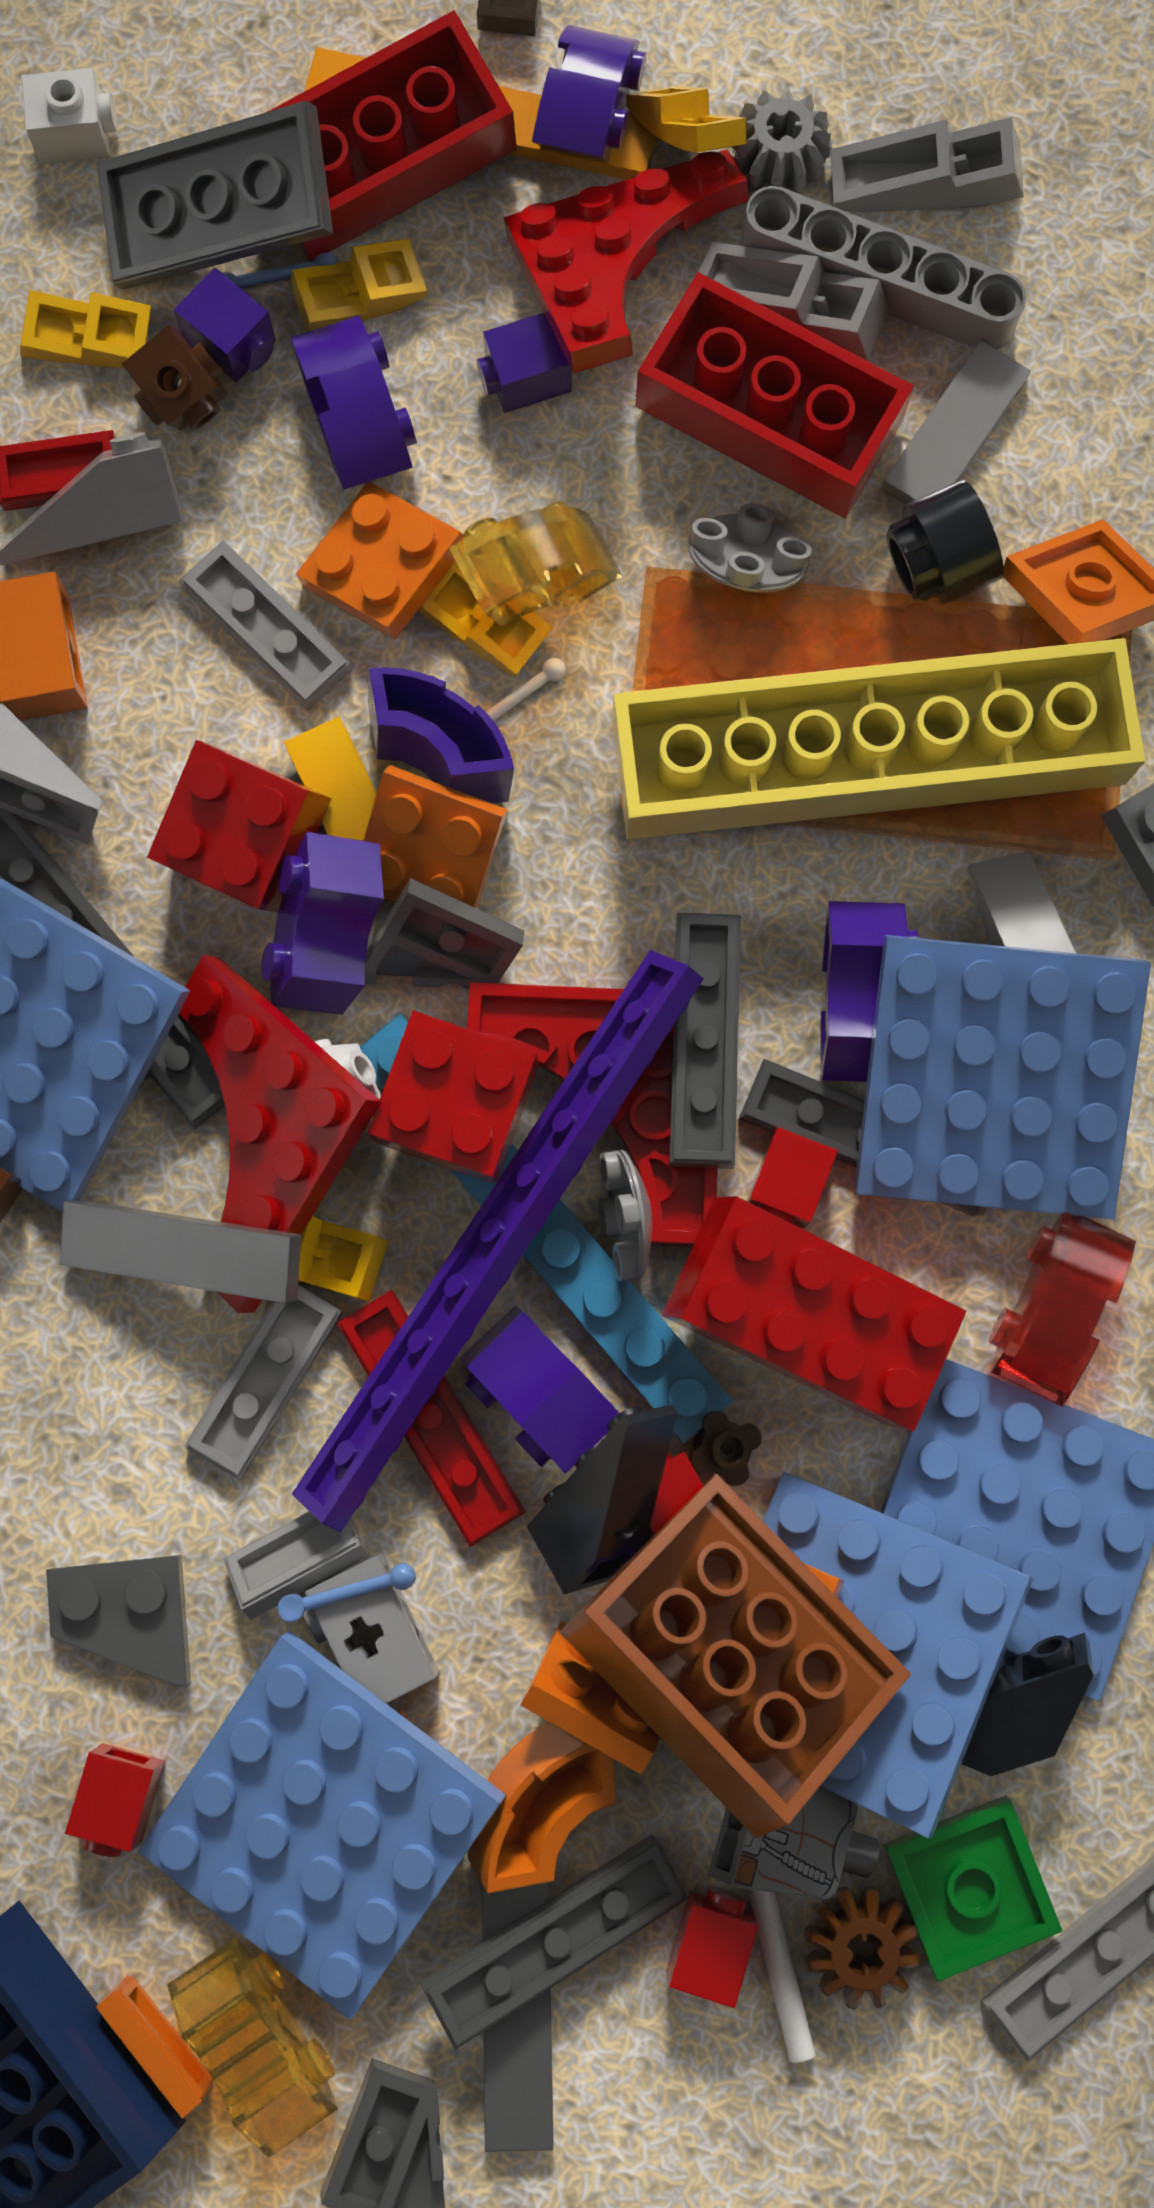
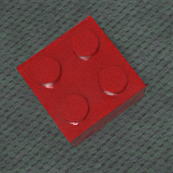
M196 739L147 858L258 910L278 912L282 897L279 888V873L282 861L286 855L295 856L306 832H318L332 798L225 749Z
M412 1010L380 1097L382 1102L374 1113L367 1134L376 1144L495 1185L501 1174L539 1068L537 1053Z

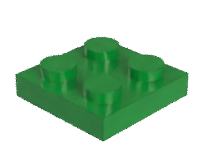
M1006 1795L938 1822L932 1838H926L916 1832H912L883 1844L911 1920L917 1929L918 1938L932 1975L937 1982L1063 1932L1013 1803Z

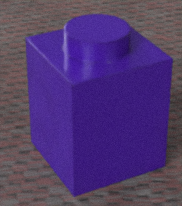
M215 267L173 309L181 332L185 334L191 344L195 346L201 341L217 359L224 373L236 383L248 370L257 371L272 354L276 338L269 312Z
M544 313L483 331L485 356L476 359L478 372L486 395L497 393L504 413L572 392V369Z

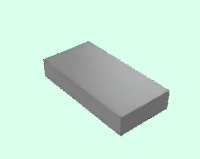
M307 1512L224 1557L223 1561L241 1610L252 1620L278 1606L282 1597L288 1594H299L362 1560L368 1554L352 1517L340 1533L322 1524L314 1515Z

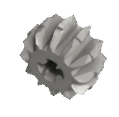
M789 87L785 89L779 99H775L766 90H763L758 97L757 105L744 104L739 117L746 119V144L731 148H733L732 153L735 154L734 160L744 175L749 174L748 184L750 185L751 192L767 183L770 186L781 188L787 185L791 191L800 194L805 189L806 181L817 183L818 179L822 176L826 159L830 157L832 139H830L831 134L827 132L829 126L827 112L813 111L814 103L811 94L800 101L792 99L793 96Z

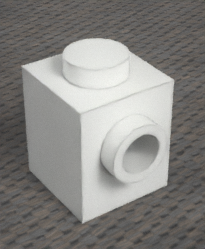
M93 68L21 75L26 131L40 164L110 156L108 132H117L118 130L116 110L112 94L101 93Z

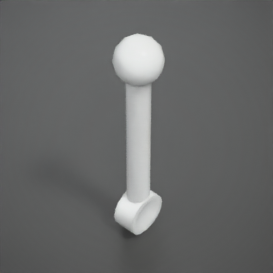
M559 658L547 659L539 674L487 710L486 713L495 721L548 681H560L566 674L564 662Z

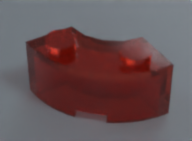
M1065 1211L1063 1214H1060L1052 1229L1042 1225L1034 1236L1026 1255V1260L1032 1262L1033 1266L1024 1289L1013 1311L1004 1308L991 1331L989 1343L997 1347L991 1373L1063 1407L1079 1382L1100 1342L1099 1339L1092 1337V1334L1098 1324L1106 1301L1109 1300L1117 1303L1132 1261L1136 1240L1087 1217L1076 1216Z

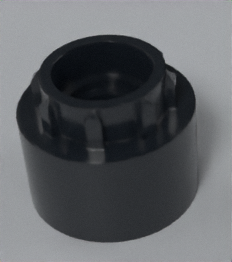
M962 479L904 505L902 509L903 520L890 525L886 533L889 552L897 574L905 590L913 600L925 601L934 597L941 605H945L1003 578V559L993 525L978 494L966 480Z

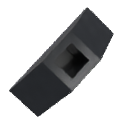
M1085 1633L1070 1638L1061 1635L1048 1637L1036 1643L1028 1652L1007 1659L1002 1658L961 1763L962 1765L991 1777L1056 1755L1094 1676L1090 1643Z

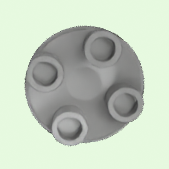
M753 503L743 505L739 510V514H725L713 518H699L695 520L691 527L688 542L689 554L695 565L702 572L724 585L752 592L779 591L797 584L807 572L812 547L807 541L797 538L791 531L775 523V514L771 509Z
M624 1150L601 1152V1178L605 1190H609L610 1197L599 1199L598 1201L601 1231L604 1237L615 1236L617 1243L613 1244V1262L618 1280L621 1282L641 1279L645 1273L651 1250L653 1216L650 1199L637 1168Z

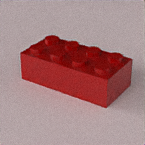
M455 10L270 110H276L303 101H308L317 107L333 234L299 243L309 261H313L319 254L329 253L517 150L514 112Z
M697 272L637 372L635 407L846 519L903 422L914 385Z
M737 1196L714 1199L661 1316L888 1426L915 1432L967 1310Z

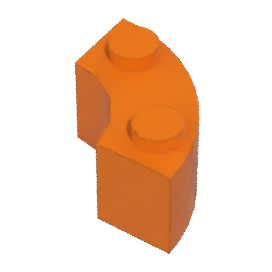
M550 1722L541 1725L526 1735L500 1760L487 1779L505 1793L506 1796L467 1851V1858L487 1893L554 1881L557 1856L571 1830L591 1813L616 1804L614 1759Z

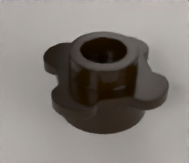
M709 1412L702 1420V1429L695 1436L689 1460L694 1470L698 1473L706 1474L713 1472L723 1476L725 1483L728 1485H742L749 1478L750 1472L747 1465L752 1451L761 1444V1433L753 1424L738 1425L729 1421L724 1412ZM728 1442L731 1449L728 1454L724 1455L721 1452V1445Z

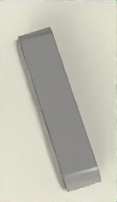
M776 186L764 187L753 193L748 200L741 241L742 246L818 256L824 272L879 279L890 308L888 315L975 348L978 342L982 340L998 350L1007 345L1013 337L1024 310L1027 296L1023 284L1010 273L785 188ZM772 225L780 230L770 231L760 226ZM828 246L834 249L835 251L824 252L816 247ZM872 267H884L891 273H879L872 269ZM928 288H939L947 294H934ZM984 309H995L1003 316L990 315Z

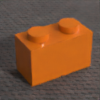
M55 571L0 581V703L7 707L20 721L88 708L69 594Z

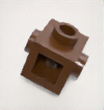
M167 325L122 363L141 389L134 395L136 401L147 416L158 426L165 421L168 426L178 430H183L187 426L191 431L197 430L218 414L220 407L217 405V402L228 394L217 379L224 373V370L210 350L201 341L193 346L183 332L171 325ZM180 379H181V384H180L179 388L177 389L178 382H179Z

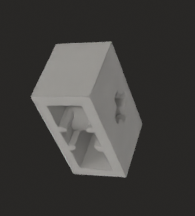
M381 1552L306 1590L305 1593L306 1596L388 1574L391 1568L384 1553ZM394 1586L310 1609L304 1613L306 1623L316 1642L320 1644L328 1640L338 1662L336 1666L385 1703L435 1679L439 1673L435 1660L402 1591ZM359 1617H362L367 1626L378 1623L383 1630V1634L375 1641L378 1651L372 1653L366 1643L355 1646L352 1642L351 1635L359 1629L357 1622Z

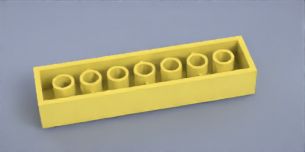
M1126 638L614 693L612 723L627 840L1126 785L1145 763Z

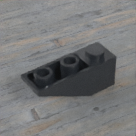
M673 1404L646 1411L641 1406H634L613 1417L606 1426L608 1430L607 1435L597 1446L587 1450L577 1458L578 1462L574 1465L576 1467L574 1473L566 1482L556 1486L544 1496L543 1502L545 1506L526 1526L564 1595L608 1582L646 1544L677 1417V1411Z

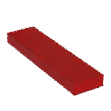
M393 1290L388 1291L337 1322L338 1327L368 1377L408 1318L407 1312ZM443 1376L437 1390L428 1399L404 1437L469 1547H472L526 1513V1510L446 1377Z

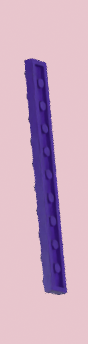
M652 950L648 952L292 1492V1495L322 1524L341 1533L355 1510L364 1501L367 1492L391 1455L399 1448L410 1426L428 1399L437 1390L439 1382L464 1344L473 1335L475 1327L500 1289L507 1283L513 1269L530 1243L545 1225L549 1214L572 1179L580 1172L584 1161L609 1123L616 1117L620 1106L643 1071L652 1062L654 1054L679 1016L688 1007L690 999L704 980L689 965Z

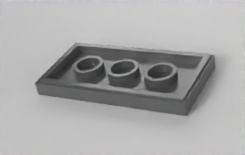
M308 101L96 162L113 285L122 289L137 287L333 234L317 107Z

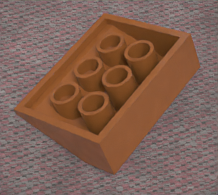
M717 1474L560 1631L567 1641L755 1838L789 1825L911 1675L901 1662Z

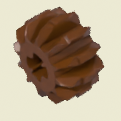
M866 1886L862 1891L859 1905H855L854 1898L848 1888L840 1887L837 1890V1898L842 1909L835 1913L828 1904L819 1901L815 1906V1911L822 1922L827 1925L826 1928L814 1925L804 1928L803 1936L806 1942L818 1948L805 1957L806 1966L810 1972H824L819 1987L827 1997L836 1994L843 1988L846 2006L850 2009H856L861 2003L863 1991H868L876 2008H883L886 2005V1997L881 1987L889 1983L900 1993H904L908 1989V1983L898 1971V1967L911 1969L919 1966L920 1958L917 1953L905 1947V1945L918 1937L917 1929L912 1922H898L903 1912V1906L896 1898L885 1901L879 1907L878 1891L873 1886ZM867 1934H871L869 1940L875 1949L873 1954L863 1960L860 1953H856V1960H852L854 1955L848 1946L850 1940L856 1935H860L862 1940L866 1942Z

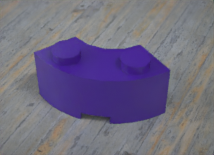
M573 25L566 26L558 40V48L565 49L562 68L560 70L549 67L538 108L532 142L540 147L609 162L611 149L620 150L623 144L628 111L623 110L626 105V94H629L630 89L639 91L641 87L646 53L638 51L640 41Z
M356 316L290 337L309 399L342 489L345 490L413 468L407 447L417 444V440L406 407L398 410L394 408L382 370L390 368L379 331L368 334L360 316Z
M369 668L368 708L376 758L378 760L402 761L422 770L434 782L492 804L509 802L514 774L511 754L497 725L479 704L476 708L473 707L465 699L446 689L445 681L434 676L401 668Z
M306 832L295 856L286 855L281 864L279 888L282 897L277 916L274 941L266 945L262 956V978L265 981H271V1003L275 1007L343 1015L365 986V960L368 939L375 915L384 900L380 844Z
M828 901L822 972H827L826 1011H821L820 1024L821 1079L824 1081L867 1082L884 935L918 938L917 930H908L906 910L903 903Z
M516 1305L459 1358L471 1371L462 1382L488 1409L498 1401L524 1429L514 1439L541 1468L552 1459L566 1474L578 1462L577 1458L593 1448L608 1433L607 1424L613 1417L619 1414L617 1409Z

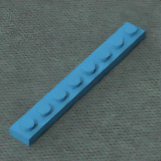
M401 1013L360 1046L362 1053L368 1057L375 1069V1082L382 1091L408 1021ZM512 1143L499 1178L518 1151ZM449 1169L477 1203L482 1206L495 1185ZM559 1199L549 1214L545 1225L536 1234L523 1257L653 1409L673 1404L677 1411L673 1433L684 1444L702 1429V1420L706 1414L712 1411H722L733 1400L631 1281L620 1282L618 1280L613 1260Z

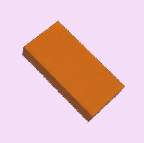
M127 1975L106 1994L96 2008L183 2119L202 2102L212 2084L211 2080L213 2077L135 1977Z

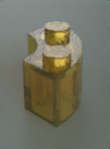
M558 501L543 509L525 512L497 522L495 518L479 520L466 529L463 533V540L449 548L483 613L502 627L523 615L542 608L560 605L571 608L623 576L590 515L584 510L568 507L564 501Z
M235 1937L167 1984L182 2039L197 2054L212 2077L225 2102L233 2126L268 2158L338 2109L328 2084V2080L335 2076L332 2061L318 2040L315 2038L310 2041L307 2040L304 2032L279 1994L284 1989L283 1981L277 1968L266 1954L261 1953L254 1958L247 1948Z

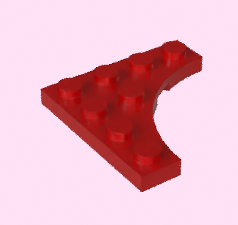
M728 149L719 152H703L696 155L690 161L663 169H647L637 174L634 178L607 186H591L582 190L578 195L548 204H532L524 208L522 212L503 217L509 243L574 374L633 356L631 335L625 322V294L629 281L637 280L645 266L657 254L656 242L672 228L686 231L708 217L748 202L747 179Z
M203 955L185 988L190 990V993L179 1014L188 1022L205 1048L217 1075L226 1108L229 1128L230 1164L225 1206L220 1222L302 1235L382 1101L220 957ZM217 1292L237 1313H255L262 1299Z
M470 982L467 1029L536 1052L539 1067L564 1081L624 989ZM672 1027L654 1054L652 1062L643 1071L610 1124L627 1148L647 1190L653 1216L651 1245L693 1247L712 1203L717 1198L718 1168L669 1167Z

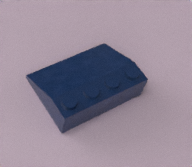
M20 1900L0 1916V2208H93L142 2172L183 2126L186 2120L180 2117L96 2008L98 2003Z

